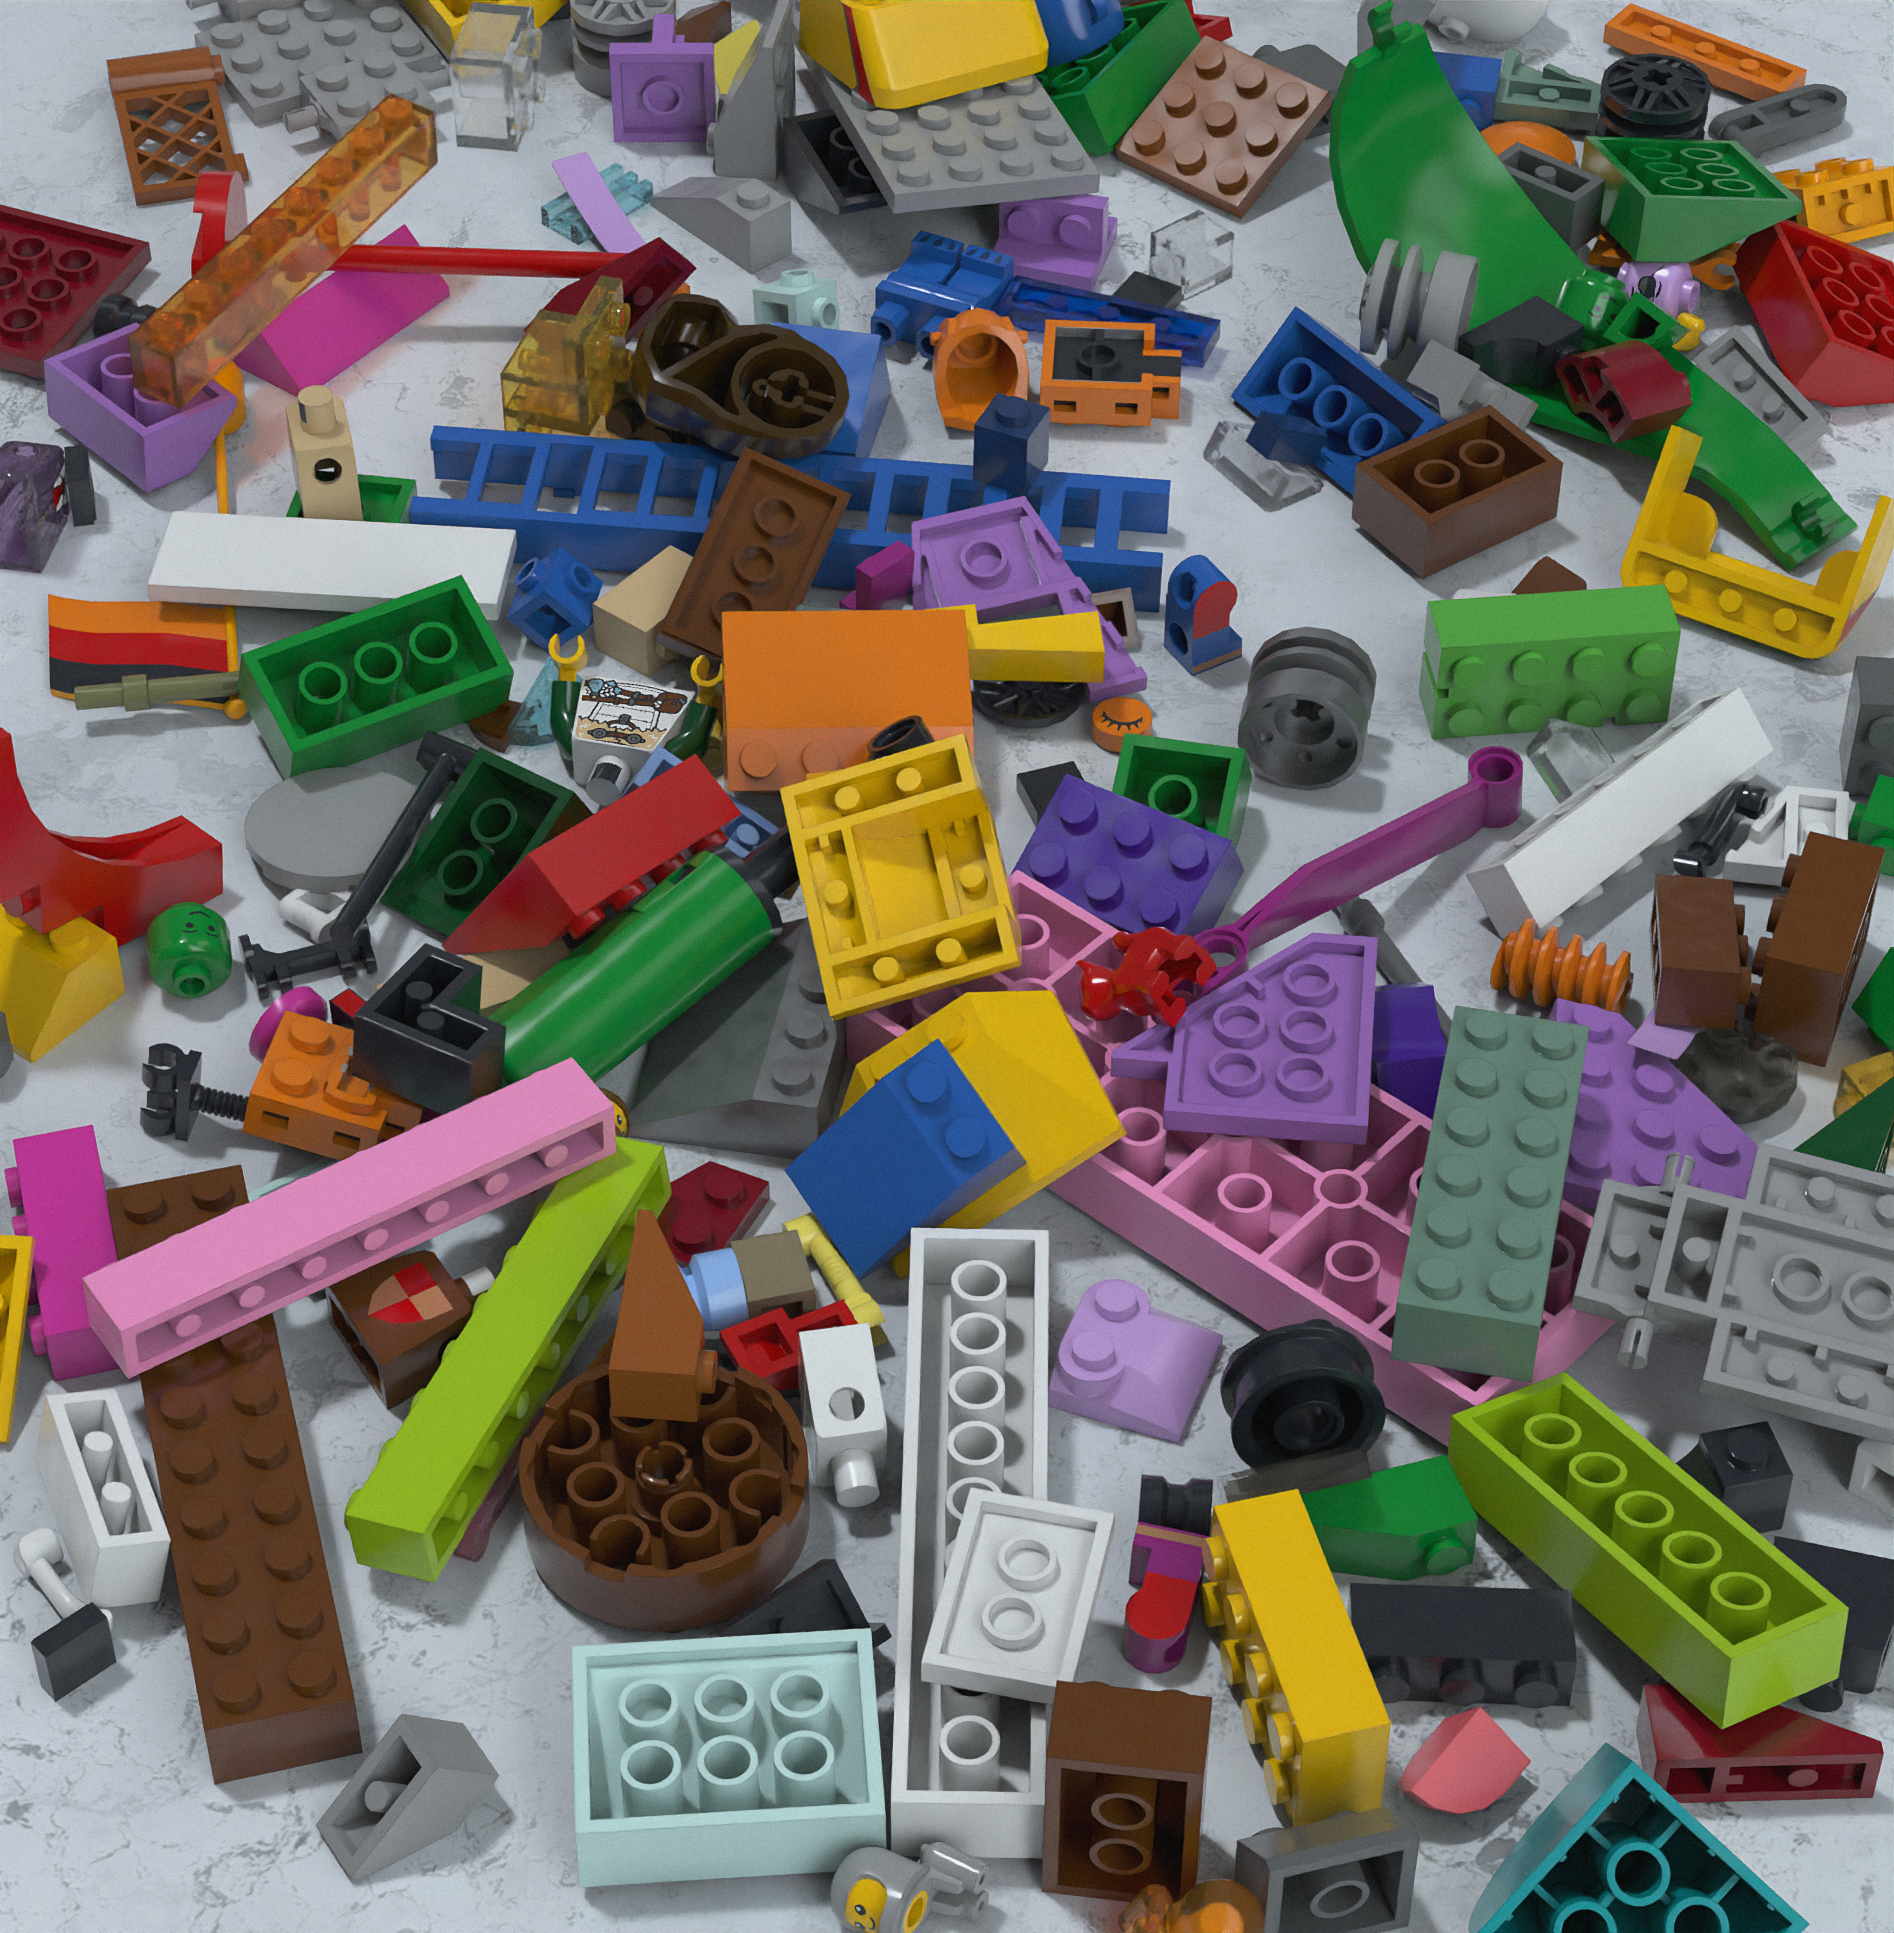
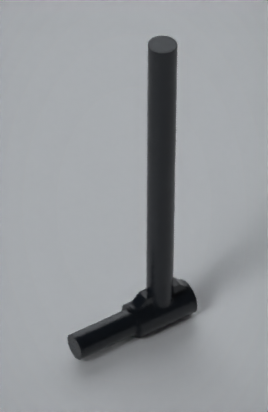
M428 730L418 749L416 761L420 762L423 769L427 770V773L330 927L329 933L333 940L340 944H349L353 941L450 781L457 783L476 754L477 749Z

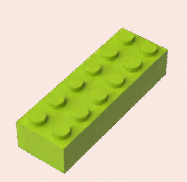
M1565 1371L1451 1415L1447 1458L1473 1509L1564 1590H1571L1574 1599L1719 1728H1727L1839 1677L1849 1608Z

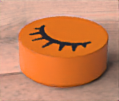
M1128 697L1110 698L1098 704L1093 711V739L1098 745L1109 751L1120 753L1124 733L1152 735L1151 710L1139 700Z

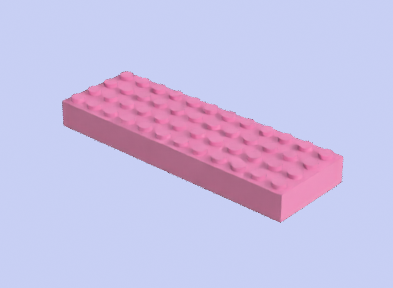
M1019 870L1011 874L1008 880L1021 929L1022 966L846 1017L847 1059L854 1064H858L966 992L1052 990L1069 1018L1127 1134L1047 1185L1046 1188L1267 1331L1287 1325L1304 1323L1313 1319H1324L1331 1322L1334 1326L1352 1333L1362 1341L1370 1353L1374 1366L1373 1382L1382 1394L1385 1407L1447 1447L1449 1446L1451 1415L1566 1371L1616 1322L1612 1319L1571 1309L1594 1217L1562 1199L1532 1383L1390 1359L1396 1303L1433 1120L1370 1083L1366 1145L1164 1130L1163 1112L1166 1081L1111 1077L1112 1050L1157 1024L1151 1019V1016H1137L1125 1010L1112 1020L1096 1022L1085 1017L1080 1010L1082 1002L1078 993V985L1081 973L1075 965L1076 962L1084 960L1117 970L1125 956L1115 950L1112 938L1120 931ZM1183 990L1171 992L1174 996L1184 998L1186 1004L1194 998L1191 993Z

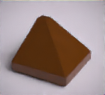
M723 0L689 10L677 20L676 35H685L686 43H717L732 31L731 3Z

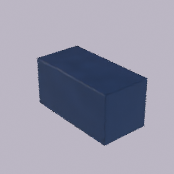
M1261 411L1245 442L1267 460L1312 467L1328 436L1307 418Z

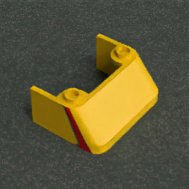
M800 0L799 48L868 103L884 109L907 108L1036 74L1047 67L1049 44L1035 0Z
M1671 425L1621 564L1620 577L1622 586L1635 587L1665 584L1674 612L1679 615L1803 658L1820 660L1830 657L1839 650L1879 589L1894 548V499L1880 494L1860 551L1845 550L1834 554L1826 561L1816 586L1711 551L1718 527L1716 512L1707 501L1684 492L1703 437Z

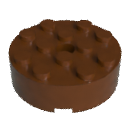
M610 1362L597 1366L564 1385L543 1405L544 1416L534 1428L530 1438H524L519 1458V1484L527 1548L539 1574L558 1596L577 1610L608 1624L642 1631L678 1633L733 1617L771 1593L791 1572L805 1545L810 1521L808 1449L804 1431L795 1412L776 1389L753 1372L741 1366L737 1373L717 1367L714 1394L702 1393L698 1421L690 1422L612 1416L608 1373Z

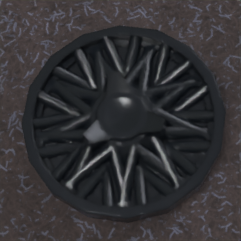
M973 680L975 703L982 712L1003 725L1022 729L1044 728L1066 720L1078 710L1084 697L1082 682Z

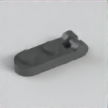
M1826 84L1806 85L1717 115L1709 124L1708 135L1712 140L1737 141L1757 159L1763 151L1778 146H1785L1788 143L1827 132L1841 125L1845 118L1847 96L1843 91L1834 86Z

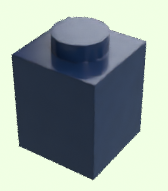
M997 393L974 424L973 480L1026 495L1048 463L1050 408L1028 402L1020 397Z

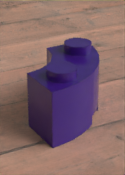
M1423 982L1375 986L1370 1083L1433 1120L1447 1050V1044L1438 1018L1434 986Z

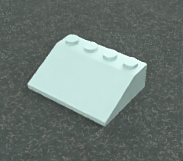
M871 1628L571 1646L574 1818L580 1887L837 1871L841 1862L857 1849L871 1846L886 1849V1812Z

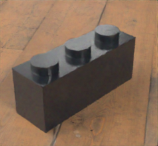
M1350 1583L1347 1614L1383 1703L1389 1704L1399 1701L1447 1702L1456 1706H1467L1475 1703L1513 1704L1528 1708L1570 1706L1577 1664L1571 1590Z

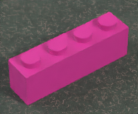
M87 1125L13 1139L17 1167L6 1168L4 1173L11 1208L23 1206L25 1215L12 1217L14 1234L17 1236H33L36 1239L27 1305L40 1304L41 1314L28 1316L35 1357L49 1354L54 1382L121 1369L89 1324L82 1282L83 1277L102 1269L108 1264L118 1262L94 1126Z

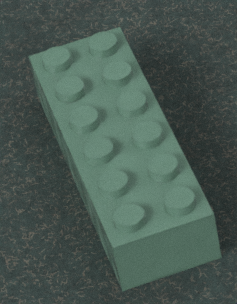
M1455 1005L1396 1303L1390 1359L1532 1383L1590 1026Z

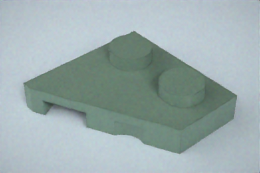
M1506 49L1495 100L1493 119L1536 122L1547 126L1560 127L1566 131L1596 130L1599 117L1598 106L1601 98V84L1583 77L1572 76L1566 70L1549 63L1543 67V72L1521 63L1522 52L1515 49Z

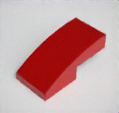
M842 1299L791 1320L783 1307L719 1331V1340L737 1371L741 1366L768 1382L777 1391L798 1388L799 1332L855 1325L858 1322L855 1320L845 1300Z

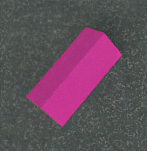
M405 224L375 244L420 246ZM335 271L224 348L222 355L230 358L242 370L298 397L299 392L306 387L325 385L450 296L449 286L440 274Z

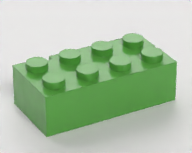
M1665 584L1428 601L1424 634L1426 652L1422 654L1419 695L1431 738L1444 739L1603 727L1604 718L1612 717L1614 726L1667 722L1681 629Z

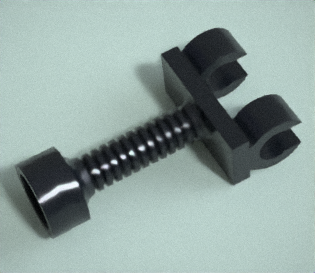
M168 1043L155 1044L149 1047L148 1064L142 1063V1081L151 1090L147 1091L146 1108L140 1107V1125L146 1132L152 1135L167 1136L175 1133V1139L187 1142L200 1110L201 1113L207 1111V1114L210 1115L212 1113L214 1116L220 1114L222 1118L226 1116L227 1119H231L233 1117L235 1121L239 1119L240 1122H244L249 1097L246 1096L244 1098L243 1095L237 1097L235 1093L231 1095L230 1092L224 1093L223 1090L218 1092L217 1089L212 1090L210 1087L205 1089V1086L201 1085L202 1052L190 1050L187 1055L175 1045ZM155 1066H166L170 1067V1069H159ZM151 1109L165 1110L168 1113H157Z

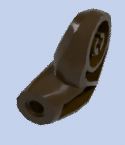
M675 294L660 304L638 339L632 362L631 389L645 416L652 423L677 433L697 437L717 450L738 457L741 456L744 447L772 459L805 458L822 452L839 434L849 405L850 394L846 374L832 355L815 343L802 338L794 330L771 324L739 325L736 316L719 300L698 294Z

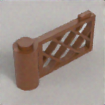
M201 46L106 60L113 105L117 114L136 206L194 198L200 176L198 172L207 164L223 171H238L242 181H249L244 153L233 154L217 86L225 85L220 54L211 55L209 46ZM209 101V104L198 114L183 108L186 104ZM147 109L156 112L146 122L128 114V112ZM170 119L185 125L176 134L161 128ZM198 132L214 137L205 147L190 141ZM147 139L163 145L154 154L139 149ZM176 152L192 157L183 167L168 161ZM155 172L170 177L165 183L143 184Z

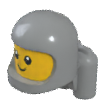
M943 1842L922 1845L920 1848V1859L917 1862L881 1847H863L849 1854L841 1862L834 1875L830 1889L832 1912L842 1925L851 1930L865 1933H915L929 1912L952 1916L960 1915L976 1922L984 1914L989 1901V1893L983 1890L990 1875V1865Z

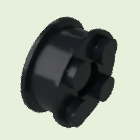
M1313 1319L1304 1323L1270 1330L1252 1339L1231 1354L1221 1378L1220 1394L1225 1411L1231 1418L1230 1434L1233 1446L1245 1464L1262 1474L1276 1478H1314L1350 1465L1374 1445L1385 1424L1386 1408L1382 1394L1373 1382L1374 1366L1372 1358L1362 1341L1352 1333L1334 1326L1327 1320Z

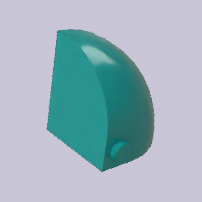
M1605 1742L1540 1814L1502 1862L1474 1907L1469 1920L1468 1931L1469 1933H1801L1810 1924L1634 1761Z

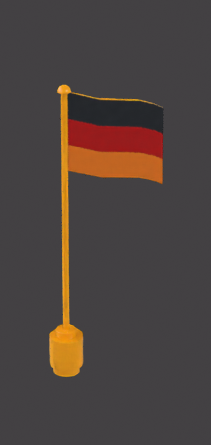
M208 355L201 358L195 366L234 394L237 400L235 410L214 440L218 513L230 514L225 435L238 430L246 419L244 377L241 370L230 358L223 355ZM48 594L51 695L75 700L74 687L122 682V676L147 674L148 680L239 671L235 605H223L224 609L165 601H85ZM241 695L162 702L224 710L225 714L231 719H240L247 712V707L244 701L241 700Z

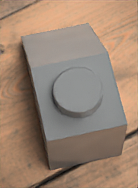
M401 1714L317 1822L316 1827L350 1879L363 1880L457 1831L500 1775L463 1723Z

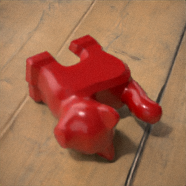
M1152 927L1143 932L1131 934L1124 931L1118 932L1113 936L1112 943L1115 950L1125 957L1117 970L1084 960H1079L1075 964L1081 973L1078 985V993L1082 1002L1080 1010L1085 1017L1096 1022L1112 1020L1125 1010L1137 1016H1156L1165 1026L1174 1028L1186 1012V1002L1184 998L1174 996L1171 992L1180 982L1187 979L1196 985L1204 986L1216 970V963L1206 948L1200 947L1191 935H1176L1164 927Z

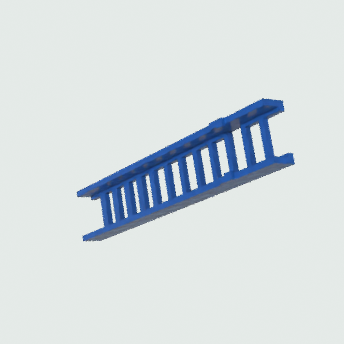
M434 425L430 437V446L433 451L435 479L470 481L465 500L413 496L409 508L410 524L516 530L517 548L513 563L526 564L535 557L542 560L561 546L576 560L584 563L590 569L635 572L669 545L694 557L711 520L714 500L721 499L740 457L706 445ZM813 454L805 458L774 459L852 494L845 510L869 511L866 530L836 529L811 586L856 589V566L864 562L865 559L877 554L898 540L912 549V534L887 532L890 513L922 515V519H927L1025 496L1062 549L1064 561L1075 577H1081L1092 594L1131 587L1135 611L1159 613L1163 553L1118 549L1120 530L1167 534L1171 480L1042 471L1029 491L1024 495L973 480V465ZM486 483L524 485L525 489L521 504L482 501ZM543 487L554 488L553 497L574 499L575 496H581L577 514L537 511ZM600 491L640 494L636 512L596 510ZM657 496L697 498L693 517L653 514ZM1062 526L1096 529L1094 547L1060 545ZM912 583L909 590L910 594H912Z

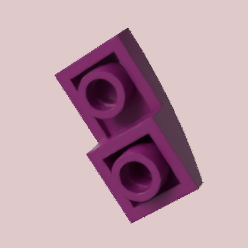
M898 540L856 566V590L839 601V611L902 610L912 583L915 551Z

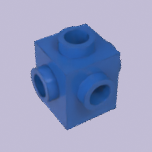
M560 546L542 560L537 557L532 558L518 572L514 580V584L518 588L507 619L550 654L548 645L553 635L558 634L561 647L575 636L584 633L594 622L592 603L598 599L603 582L593 574L588 566L576 560Z

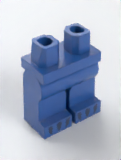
M920 230L911 241L910 256L897 272L892 271L887 279L882 280L875 288V311L871 317V334L881 335L883 346L889 348L899 340L916 345V350L923 358L933 360L935 346L930 344V333L937 332L938 326L945 318H954L959 313L974 308L994 311L1000 316L1012 303L1014 257L971 244L964 250V242Z

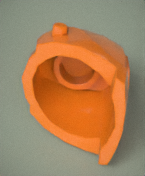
M974 308L963 311L954 318H945L938 326V331L930 333V344L935 346L932 367L935 395L945 426L974 431V424L997 393L1020 397L1027 401L1030 373L1026 349L1023 344L1028 342V332L1026 330H1015L1009 316L1000 317L994 311Z

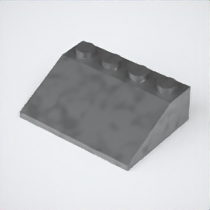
M808 917L783 923L782 934L655 1035L626 1123L627 1137L795 1160L829 1128L848 1060L846 1018L836 1021L830 1018Z

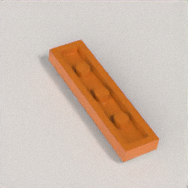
M1632 3L1605 24L1603 43L1622 49L1628 55L1655 53L1681 58L1695 64L1705 72L1714 88L1734 92L1755 102L1805 85L1807 70Z

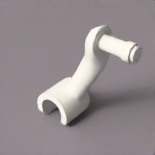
M41 1527L23 1536L19 1543L16 1544L13 1553L15 1564L23 1576L35 1579L64 1619L86 1605L85 1602L77 1598L68 1589L52 1567L53 1564L64 1559L63 1550L52 1529ZM100 1609L107 1616L111 1633L113 1629V1615L108 1609Z

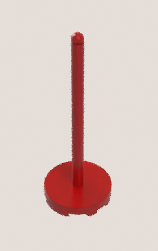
M202 171L198 178L193 205V213H202L191 258L192 282L201 283L195 306V317L197 325H206L204 334H211L213 336L237 337L239 335L245 313L248 268L581 279L628 254L616 252L248 241L246 197L242 177L238 171Z

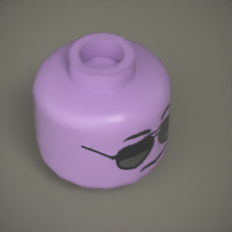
M1633 259L1631 262H1624L1618 273L1617 279L1625 284L1623 292L1629 299L1637 291L1664 308L1675 318L1683 312L1692 313L1697 305L1700 284L1698 281L1693 280L1691 267L1688 263H1650Z

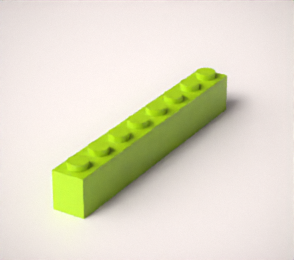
M615 1136V1154L559 1179L547 1200H542L538 1203L531 1225L518 1245L512 1246L506 1253L502 1270L488 1292L481 1293L477 1298L472 1317L457 1340L450 1341L445 1348L441 1365L426 1388H422L416 1393L408 1417L395 1437L389 1438L382 1446L374 1470L363 1487L355 1490L350 1496L345 1508L344 1524L350 1534L357 1564L435 1583L627 1270L638 1209L652 1210L657 1220L672 1195L664 1146Z

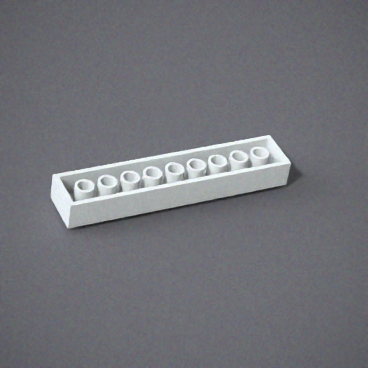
M911 1228L891 1780V1851L901 1856H920L922 1845L943 1842L972 1857L1043 1859L1046 1704L921 1681V1661L970 1487L1047 1501L1049 1230Z

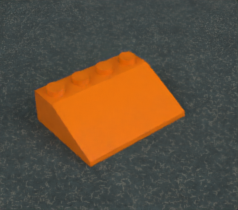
M965 610L721 612L724 790L730 795H781L780 788L806 781V774L846 769L865 763L868 755H870L867 751V745L875 735L892 723L914 715L922 717L935 741L964 733L974 759V726Z

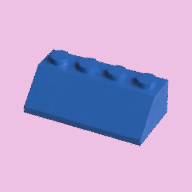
M1297 306L1294 307L1231 395L1235 401L1256 418H1258L1261 411L1307 418L1324 432L1328 438L1314 464L1352 495L1354 494L1356 464L1448 424L1435 409L1414 396L1413 392L1331 328Z

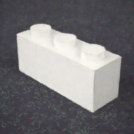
M116 1388L46 1395L35 1458L85 1604L93 1602L100 1609L158 1602L171 1539Z

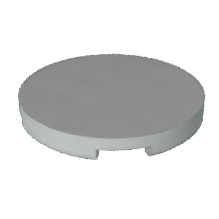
M358 767L325 768L288 778L265 791L249 809L244 825L246 848L252 858L263 868V875L281 886L292 890H308L309 893L327 895L330 892L349 891V886L357 885L417 788L395 775ZM431 813L392 875L391 880L395 878L404 866L419 839L431 823Z

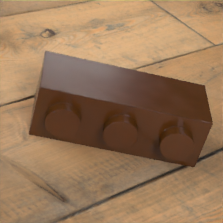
M1656 874L1649 927L1655 1024L1733 1030L1737 1005L1748 1006L1751 990V967H1746L1748 936L1743 935L1745 905L1734 903L1732 880Z

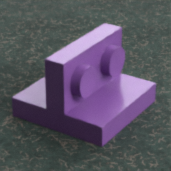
M654 14L652 43H610L609 64L614 142H706L709 124L711 122L717 123L714 43H686L685 35H676L675 14Z
M1090 194L999 203V238L993 251L1014 257L1013 283L1091 296L1117 237L1118 218L1108 216L1109 197Z

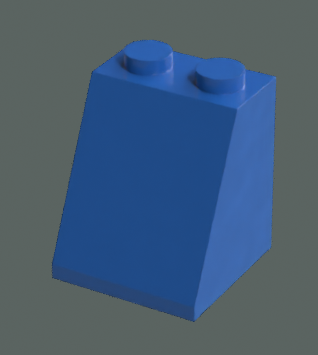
M771 321V325L794 330L802 338L815 343L835 358L846 374L850 398L843 425L839 434L827 448L816 454L869 458L892 390L881 335Z

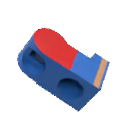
M1203 555L1190 556L1175 567L1170 575L1166 594L1164 648L1191 676L1198 675L1242 657V638L1229 626L1230 612L1236 604L1238 596L1237 588Z

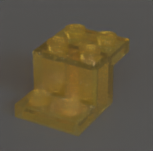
M601 275L577 316L539 310L500 374L505 431L552 434V429L589 436L600 416H606L609 413L613 394L620 382H627L633 362L632 351L626 349L625 334L630 322V306L623 302L622 279Z

